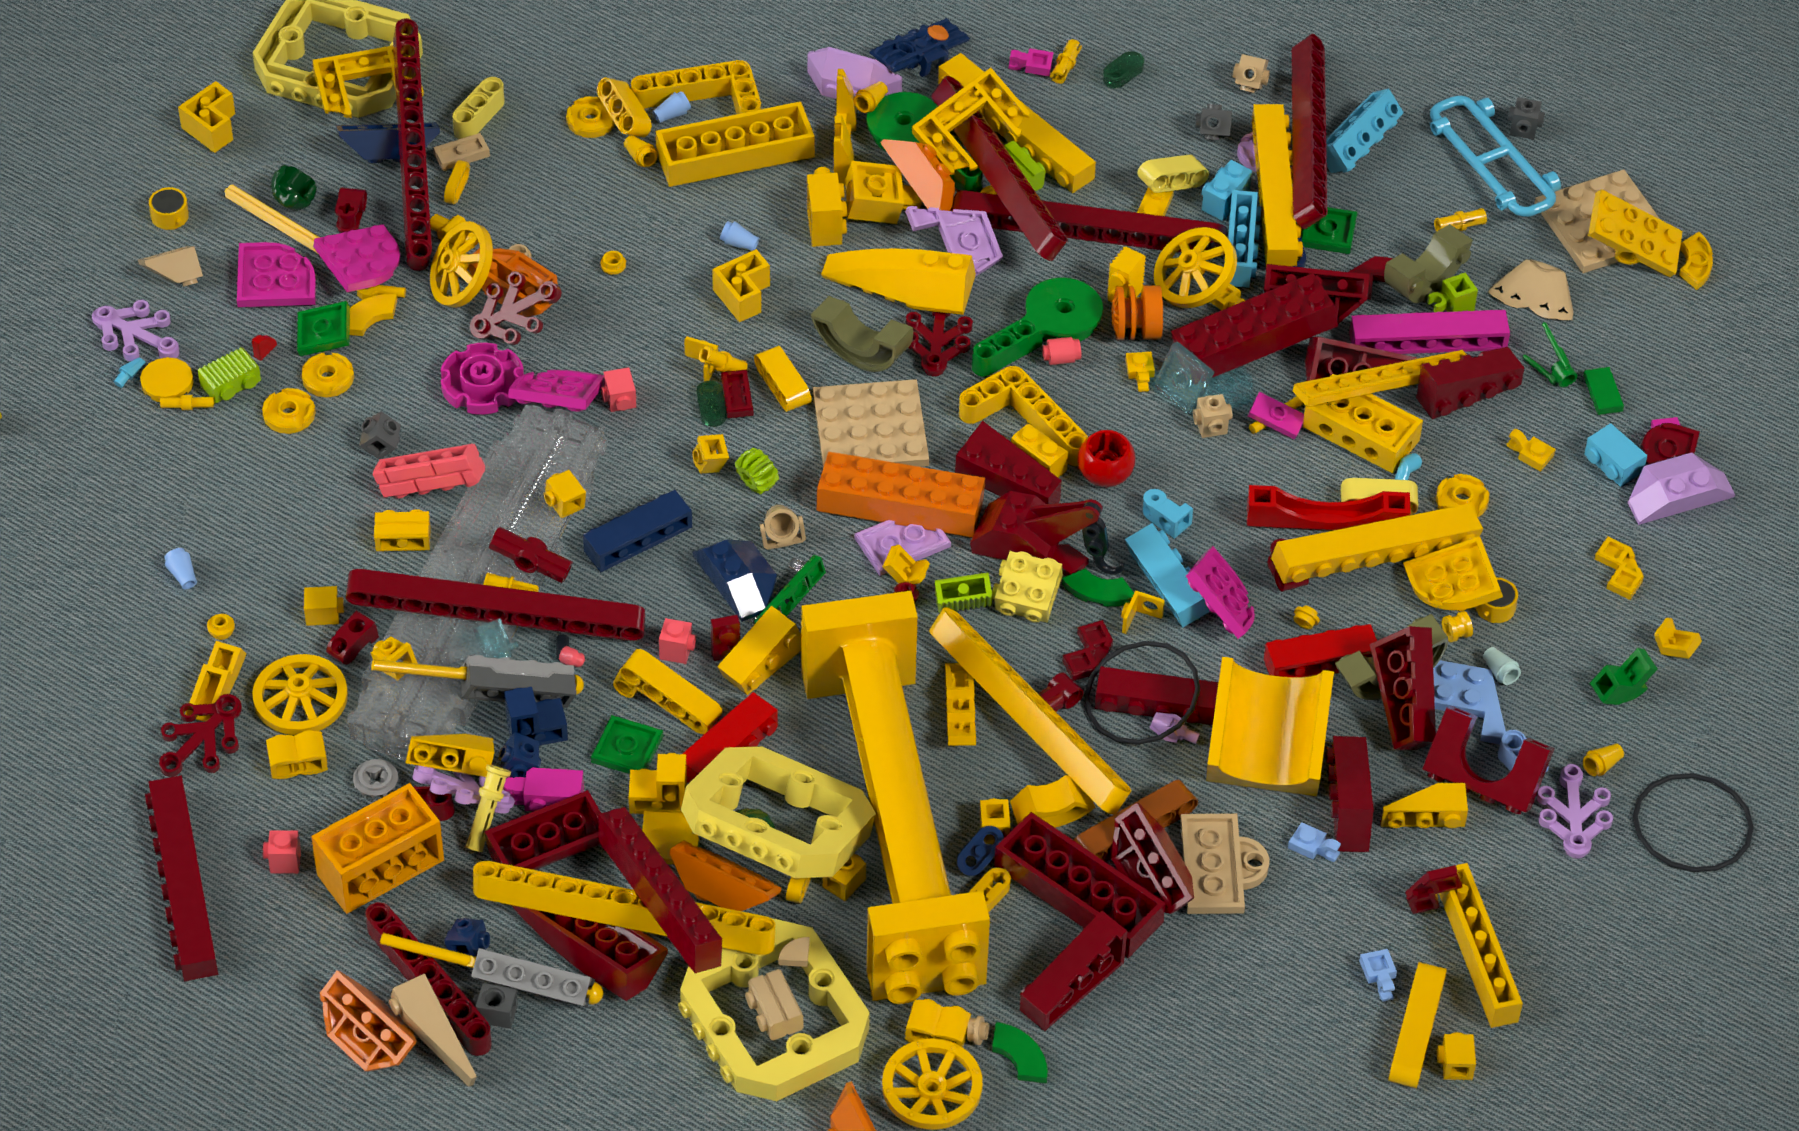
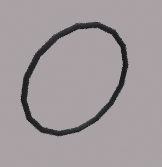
M1142 641L1124 645L1104 657L1091 673L1084 694L1087 716L1098 732L1115 742L1141 745L1162 740L1181 728L1194 712L1200 693L1198 671L1186 653L1168 643ZM1143 646L1166 648L1181 656L1193 672L1195 692L1190 708L1176 725L1160 735L1139 740L1117 737L1100 726L1092 714L1089 697L1094 678L1100 671V666L1103 667L1107 661L1125 650Z
M1695 773L1672 774L1650 783L1637 798L1633 813L1637 837L1649 853L1670 867L1690 872L1717 871L1737 862L1750 847L1754 830L1749 807L1735 790L1715 778ZM1693 778L1713 783L1727 791L1736 799L1745 812L1749 827L1745 844L1733 858L1715 866L1692 867L1670 861L1651 847L1642 835L1638 820L1642 800L1654 787L1670 780Z

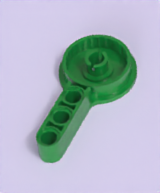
M892 93L884 96L874 111L867 113V127L875 143L883 150L885 149L880 143L883 139L920 143L912 134V126L938 106L930 98L918 93ZM969 167L954 170L955 174L950 175L955 183V187L960 191L981 192L983 189V173L979 167L973 171H970Z
M1052 278L1040 282L1030 290L1027 296L1026 316L974 346L972 371L978 376H989L1041 347L1042 339L1072 337L1073 339H1079L1080 342L1085 340L1093 333L1102 318L1103 303L1099 294L1088 284L1072 278Z

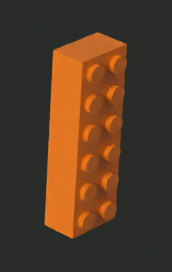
M828 451L817 487L816 511L879 522L891 520L895 521L894 524L908 526L914 524L920 525L926 530L936 531L937 528L943 530L944 533L973 537L984 501L985 478Z

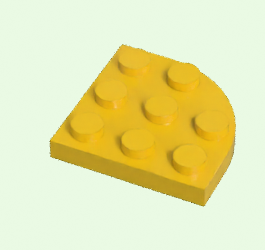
M1480 536L1403 562L1414 593L1421 601L1432 607L1443 610L1464 611L1503 597Z

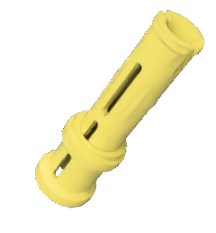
M489 764L486 766L488 773L484 785L479 789L481 799L465 846L478 852H483L486 841L484 831L490 829L497 803L504 797L502 790L506 778L511 774V771Z

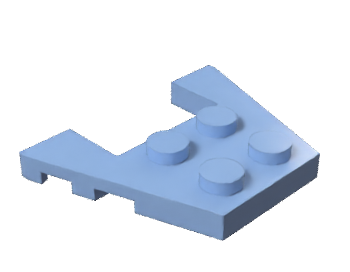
M1440 660L1433 668L1435 709L1445 711L1446 707L1455 706L1477 717L1484 718L1480 741L1500 745L1506 730L1492 670Z

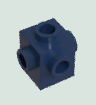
M514 732L503 745L499 753V761H501V768L511 771L509 777H526V772L531 768H540L541 758H539L538 740Z
M456 919L452 928L447 932L444 941L448 950L477 957L479 948L486 950L489 947L490 934L486 931L483 920Z

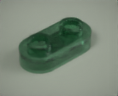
M1134 51L1123 53L1104 68L1103 83L1110 88L1123 87L1142 73L1144 57Z
M704 381L698 385L696 390L700 419L707 426L717 427L726 421L723 389L716 381Z

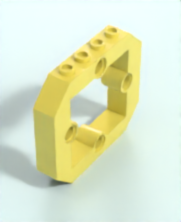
M285 0L253 51L255 71L267 93L324 109L314 72L285 65L287 60H296L305 54L303 34L312 20L346 29V34L352 39L359 40L371 36L390 41V46H392L396 23L400 19L411 18L409 14L358 0ZM418 32V37H419V53H420V58H421L422 55H423V51H422V40H421V36H420V34H419V32ZM391 73L371 76L365 87L344 82L353 117L360 118L391 108L396 100V90Z
M765 747L725 748L686 786L681 811L694 834L793 878L833 877L870 837L876 815L863 790ZM747 779L785 795V800L792 806L799 808L810 806L828 814L817 819L811 845L770 827L762 819L749 818L733 811L739 804L743 783Z
M773 919L776 923L775 948L773 952L766 955H757L722 947L721 967L694 974L688 966L680 989L681 1002L678 1003V1007L685 1019L689 1017L691 1020L692 1029L698 1040L703 1039L707 1045L706 1050L710 1059L713 1062L717 1061L720 1065L721 1075L727 1084L731 1082L736 1092L778 1101L859 1062L869 1031L870 1012L812 927ZM802 937H810L808 966L802 967L809 977V998L818 1006H828L841 1026L815 1039L805 1033L794 1034L789 1037L786 1043V1053L756 1066L736 1035L734 1020L721 1012L709 992L730 982L739 987H748V981L759 976V968L778 960L781 950L789 942Z

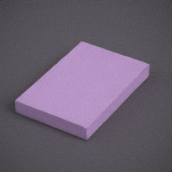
M891 520L857 532L854 537L879 576L888 573L882 566L891 546L900 545L915 561L951 547L950 540L941 529L936 528V531L926 530L922 526L914 524L902 526L894 524L895 521Z

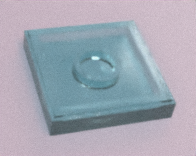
M1175 342L1172 343L1153 386L1186 414L1193 415V409L1197 407V398L1203 397L1214 371L1182 344Z

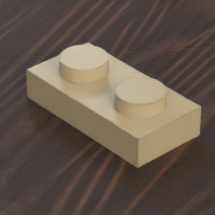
M481 133L433 147L434 155L443 171L454 168L458 160L470 163L490 157L489 148Z

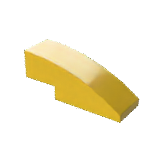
M215 641L208 663L202 666L189 703L193 705L215 703L221 695L230 694L247 653L242 648ZM187 710L185 715H191L193 711ZM212 715L197 716L196 720L206 722Z

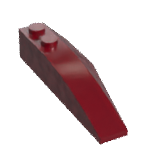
M511 905L525 922L563 958L625 1001L647 989L668 954V948L638 930Z

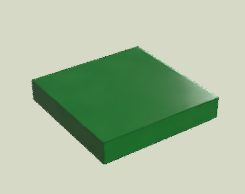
M1327 207V215L1309 228L1302 230L1301 239L1305 248L1350 254L1357 212Z
M347 301L298 312L297 352L300 356L349 346L350 306Z
M611 715L591 756V763L630 774V770L648 769L663 738V730Z

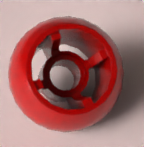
M1100 430L1092 433L1081 444L1078 452V465L1081 473L1090 483L1099 487L1108 488L1122 484L1132 474L1135 466L1134 447L1128 438L1113 430Z

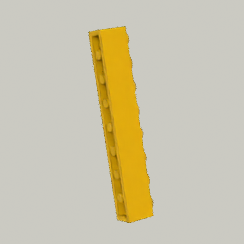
M959 53L939 66L938 84L948 75L955 78L965 87L984 73V71L962 53ZM1024 103L1022 104L1030 112V117L1023 118L1019 126L1022 129V133L1018 138L986 106L980 109V112L993 131L998 132L1008 143L1014 140L1020 147H1025L1029 151L1030 157L1036 163L1040 162L1044 166L1045 172L1071 193L1076 192L1095 179L1096 161Z
M1253 104L1251 123L1259 203L1261 206L1266 266L1267 264L1297 266L1298 257H1302L1303 244L1298 242V238L1301 235V227L1296 223L1293 216V168H1290L1293 160L1292 150H1288V147L1291 146V133L1286 132L1289 129V115L1284 114L1283 104Z
M1470 503L1279 541L1275 546L1271 559L1283 583L1301 582L1308 578L1326 577L1329 574L1346 573L1362 567L1371 568L1382 563H1396L1407 558H1418L1479 537L1483 527Z

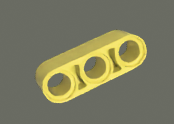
M497 77L484 79L453 112L454 135L457 139L478 134L503 107L504 87L501 79Z
M1193 155L1147 160L1139 167L1137 172L1138 177L1154 193L1200 187L1209 177V171Z
M1348 478L1341 483V502L1363 499L1382 491L1410 492V515H1413L1418 511V486L1410 480Z

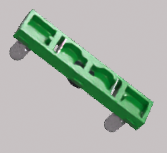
M813 555L807 563L795 558L791 559L789 567L797 570L798 573L786 586H782L779 589L777 596L760 615L748 619L746 622L756 624L771 606L787 617L826 573L822 558Z

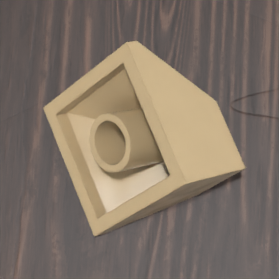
M185 246L138 260L139 265L174 283L182 282L183 286L198 283L197 278L203 276L194 246Z

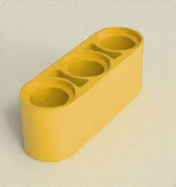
M602 78L597 86V94L619 131L623 134L640 138L648 136L652 127L651 120L629 84L616 79Z
M780 346L754 355L755 366L784 411L788 412L811 403L812 399L808 386Z

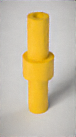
M181 395V397L160 398V408L193 410V408L214 407V397Z

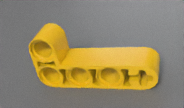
M636 649L621 667L613 682L614 688L622 696L632 698L637 691H640L699 734L708 732L723 712L721 706L715 700L642 649Z

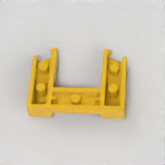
M393 45L312 60L315 80L326 114H329L331 111L344 114L345 118H352L344 85L346 80L391 73L396 90Z
M990 67L913 125L912 134L920 143L931 145L937 153L936 158L953 175L955 174L954 170L969 167L970 171L978 168V165L949 133L986 106L1018 138L1022 133V129L1019 126L1024 117H1030V112Z
M837 69L834 173H838L839 183L845 185V178L851 161H854L851 131H856L857 108L854 104L855 94L844 69Z

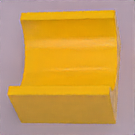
M1222 657L1206 781L1317 796L1334 672L1323 670L1320 674L1311 677H1279L1248 670L1238 665L1233 658Z

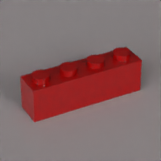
M1371 624L1355 625L1350 628L1328 630L1323 633L1301 635L1284 640L1277 639L1265 644L1264 662L1269 675L1291 678L1311 677L1320 674L1323 670L1333 671L1336 674L1340 672L1335 663L1345 655H1352L1360 651L1363 656L1372 657L1370 644L1376 642L1377 639Z
M752 692L682 753L686 754L687 782L690 783L725 748L757 747L759 742L766 736H771L778 727V709Z

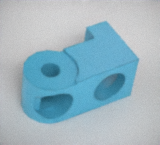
M1150 489L1145 492L1143 497V515L1171 537L1176 538L1192 524L1193 508L1188 504L1184 503L1182 506H1178L1170 499H1167L1166 494L1159 489Z

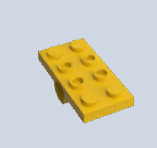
M1603 189L1595 193L1588 236L1615 249V259L1620 263L1632 265L1640 262L1668 277L1675 275L1683 231Z

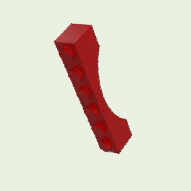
M1249 485L1247 498V526L1339 530L1410 516L1411 513L1410 492L1382 491L1359 500L1321 502L1294 496L1276 486Z

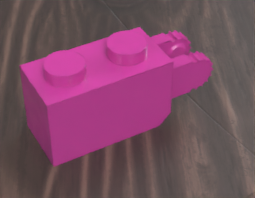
M531 768L526 772V777H508L503 790L509 792L510 796L514 798V805H524L525 811L534 812L584 792L583 770Z

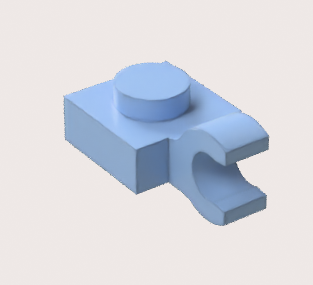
M1301 822L1288 842V849L1312 860L1318 854L1331 862H1335L1340 855V852L1337 850L1341 843L1334 839L1326 840L1327 833Z
M1388 949L1360 954L1359 962L1368 984L1377 982L1382 1002L1393 1000L1394 997L1391 991H1395V987L1391 979L1396 978L1397 971Z

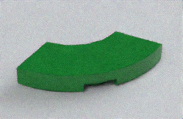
M1086 568L1062 578V585L1078 599L1085 602L1089 600L1101 603L1106 607L1123 606L1126 602L1130 603L1134 592L1123 577L1102 579L1092 575Z
M996 1022L992 1052L1004 1055L1013 1063L1017 1070L1018 1080L1047 1084V1063L1038 1044L1022 1030L1005 1023Z

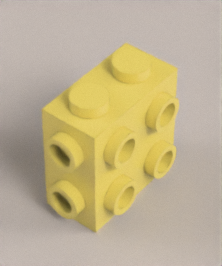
M1010 551L1007 560H1002L999 575L1002 576L1000 583H995L992 590V599H995V610L1007 616L1018 615L1032 622L1042 621L1048 623L1062 579V564L1051 558L1041 559L1032 557L1026 552L1020 551L1016 553Z

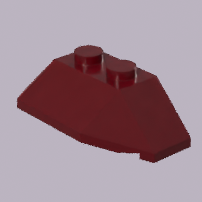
M1267 264L1265 292L1314 273L1334 303L1338 324L1367 301L1370 274Z
M1140 803L1134 804L1116 817L1111 859L1117 870L1165 902V913L1173 914L1194 899L1192 875L1166 830Z

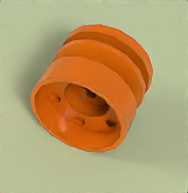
M1143 285L1140 297H1136L1133 286H1128L1127 297H1124L1123 286L1115 287L1111 315L1112 326L1114 327L1117 340H1124L1125 328H1128L1130 340H1134L1136 328H1141L1144 340H1158L1162 338L1163 300L1160 285Z

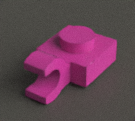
M1029 48L1028 53L1011 50L1008 68L1020 70L1026 67L1025 73L1049 76L1053 52Z

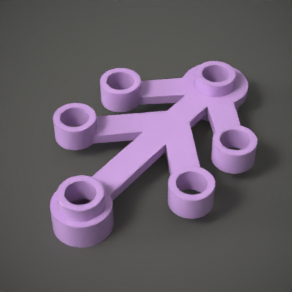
M145 300L136 301L133 307L117 310L111 306H101L92 313L93 323L103 331L102 345L105 350L112 351L118 347V338L113 334V327L122 331L124 341L123 355L128 361H133L140 355L139 348L134 342V337L158 348L160 358H177L180 353L178 342L172 337L160 338L144 330L153 327L164 328L169 326L171 320L168 311L159 310L151 318L128 322L123 320L133 316L146 317L150 313L148 302Z
M1575 764L1563 767L1559 778L1560 784L1567 789L1568 807L1554 797L1555 791L1549 786L1539 788L1537 800L1540 804L1547 805L1550 808L1540 812L1539 824L1544 828L1550 829L1564 840L1563 847L1570 857L1582 858L1590 852L1591 840L1602 830H1607L1611 827L1613 816L1608 811H1599L1596 815L1595 823L1582 832V823L1599 808L1609 804L1611 793L1606 788H1597L1593 799L1580 809L1579 787L1582 783L1583 772ZM1542 794H1547L1550 797H1544ZM1556 813L1570 824V830L1556 821ZM1544 817H1550L1552 820H1546ZM1604 818V819H1606V820H1608V821H1607V822H1603V821H1601L1600 819Z
M415 766L413 779L421 784H431V792L439 795L456 794L455 801L461 804L480 803V787L471 774L454 772V775L460 778L459 780L440 773L435 768ZM480 776L478 782L480 786L483 787L486 777ZM502 790L504 797L500 802L498 801L495 812L505 814L514 806L515 800L510 796L509 792Z

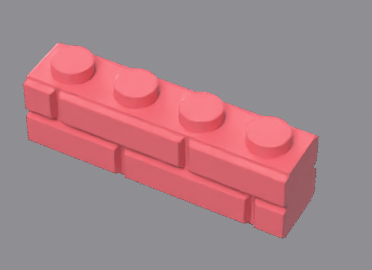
M468 444L380 459L373 470V476L376 483L379 484L383 497L395 496L396 498H403L409 493L418 492L420 495H423L434 489L441 488L443 491H447L458 485L474 486L480 481L485 471V464L482 458L479 457L476 445Z

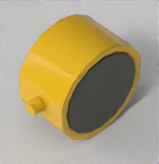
M165 187L155 191L149 198L151 220L158 228L174 230L187 222L189 218L188 203L185 194L181 190Z
M1496 577L1503 597L1476 606V611L1481 618L1488 622L1503 623L1514 616L1518 601V590L1512 582Z

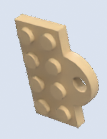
M1181 814L1183 861L1192 875L1194 899L1186 904L1187 914L1244 913V890L1258 886L1265 880L1268 874L1269 855L1266 849L1259 842L1251 838L1239 837L1237 814ZM1256 859L1259 860L1262 863V865L1258 867H1253L1248 864V861Z

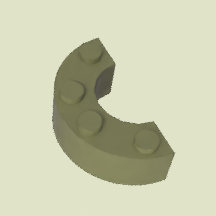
M1449 224L1434 233L1426 250L1415 261L1403 253L1388 261L1384 271L1385 282L1411 302L1427 303L1428 295L1433 292L1441 293L1443 280L1453 277L1461 264H1464L1470 258V247L1473 240Z
M828 296L811 314L813 324L824 342L843 360L862 370L881 372L888 369L905 352L913 340V327L891 319L880 332L874 331L865 326L856 317L850 303Z
M1431 613L1425 617L1415 619L1407 627L1432 628L1434 668L1446 651L1448 636ZM1357 651L1352 655H1345L1335 663L1338 671L1357 697L1364 700L1382 699L1373 657L1363 656L1360 651Z

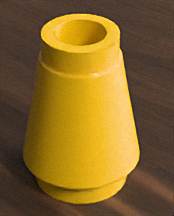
M878 81L857 91L854 97L856 108L863 113L874 111L888 92L886 84Z
M633 135L625 139L624 147L638 166L650 167L656 162L658 154L653 145Z
M1617 743L1588 751L1583 758L1584 769L1591 776H1603L1624 757V751Z

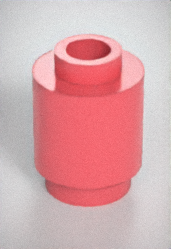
M1072 337L1047 339L1046 345L1042 346L1044 361L1048 360L1049 365L1075 363V360H1080L1081 345L1079 339H1073Z

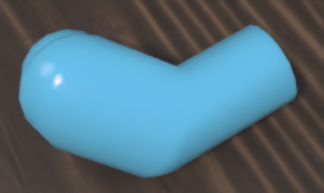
M1411 453L1401 458L1395 480H1408L1410 473L1421 467V457L1416 453Z

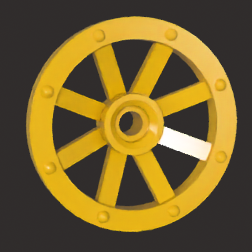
M465 221L454 226L440 242L430 270L431 291L439 303L451 308L464 306L482 288L488 276L493 255L491 236L485 227L471 221ZM469 233L475 234L472 238L465 242ZM479 243L480 254H467L469 250ZM469 263H478L474 276L467 271ZM458 277H462L468 283L462 292H460ZM449 281L451 285L452 296L447 295Z
M1202 227L1185 231L1172 239L1161 251L1154 268V283L1161 286L1162 297L1176 307L1194 308L1207 304L1217 298L1230 284L1237 267L1236 250L1230 240L1216 229ZM1200 240L1194 249L1190 250L1188 244ZM1211 240L1222 245L1202 252ZM1181 249L1182 254L1179 256V258H1173V256ZM1225 254L1224 267L1206 262L1208 259ZM1177 267L1166 279L1167 268ZM1205 271L1220 275L1210 287L1203 277ZM1182 276L1179 295L1169 291L1172 285ZM1195 279L1202 292L1188 296L1190 281Z
M310 654L290 655L272 662L257 677L252 693L254 708L261 721L271 729L289 735H297L306 730L320 731L328 727L342 714L348 698L347 684L341 670L329 660ZM294 668H307L303 674H297L294 671ZM318 670L329 676V678L311 679ZM282 672L288 677V680H272ZM337 687L336 699L316 688ZM265 689L282 690L265 702L263 701ZM315 699L330 708L317 717L310 701ZM284 700H288L282 718L275 716L269 711ZM296 705L303 706L308 720L291 721Z
M921 1039L904 1045L890 1057L883 1071V1096L889 1109L905 1123L922 1129H944L959 1124L974 1112L982 1095V1073L974 1057L963 1047L942 1039ZM927 1053L945 1055L937 1072L931 1071ZM916 1055L918 1056L922 1071L920 1077L903 1065L905 1061ZM954 1059H956L967 1071L946 1080L945 1076ZM895 1073L902 1076L915 1087L893 1088ZM970 1080L972 1082L969 1095L948 1091ZM898 1098L920 1099L909 1109ZM942 1101L962 1105L947 1113ZM927 1105H933L937 1115L921 1114V1112Z

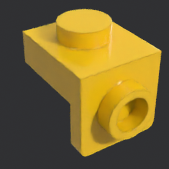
M900 545L891 546L882 567L898 584L904 582L919 584L924 580L930 563L927 559L915 561Z
M1665 618L1654 634L1661 655L1689 659L1702 642L1699 633L1676 630L1672 618Z

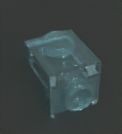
M501 619L473 629L484 657L512 656L511 650L519 647L518 642L510 644Z

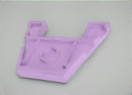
M909 206L905 211L913 231L938 226L948 253L972 255L976 276L1001 261L1003 257L986 211L959 209L941 211L939 208L931 207L929 209H917V206Z

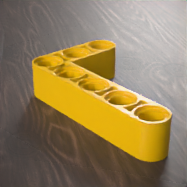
M742 60L639 75L631 81V89L643 108L657 107L674 92L679 93L682 91L688 101L731 95L736 114L761 109V101L749 63Z
M1006 367L961 393L959 417L963 422L968 424L977 423L1002 408L1011 405L1029 424L1057 443L1058 446L1068 451V464L1079 466L1078 452L1081 444L1088 436L1020 367Z

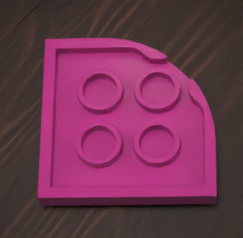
M375 225L314 239V249L346 292L365 289L386 282L393 276V272L399 265V246L384 225Z
M239 243L238 307L316 305L315 272L307 257H302L296 253L295 248L280 243Z
M547 370V372H541L534 376V372H530L518 377L509 388L508 398L516 399L517 402L523 404L537 402L542 403L544 407L563 406L568 407L570 411L579 412L587 409L601 390V387L604 386V375L572 370Z
M1212 546L1187 573L1186 578L1190 587L1195 592H1199L1206 600L1205 603L1209 610L1217 613L1222 619L1225 629L1239 639L1249 630L1254 622L1253 606L1248 607L1249 600L1246 596L1248 592L1240 578L1216 548Z

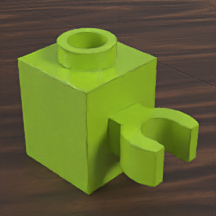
M1465 272L1444 279L1441 293L1433 292L1429 294L1427 303H1437L1434 305L1433 312H1443L1445 309L1447 312L1474 311L1478 289Z

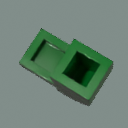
M1637 648L1621 666L1605 665L1590 684L1602 703L1619 705L1642 695L1648 689L1645 683L1658 669L1646 650Z

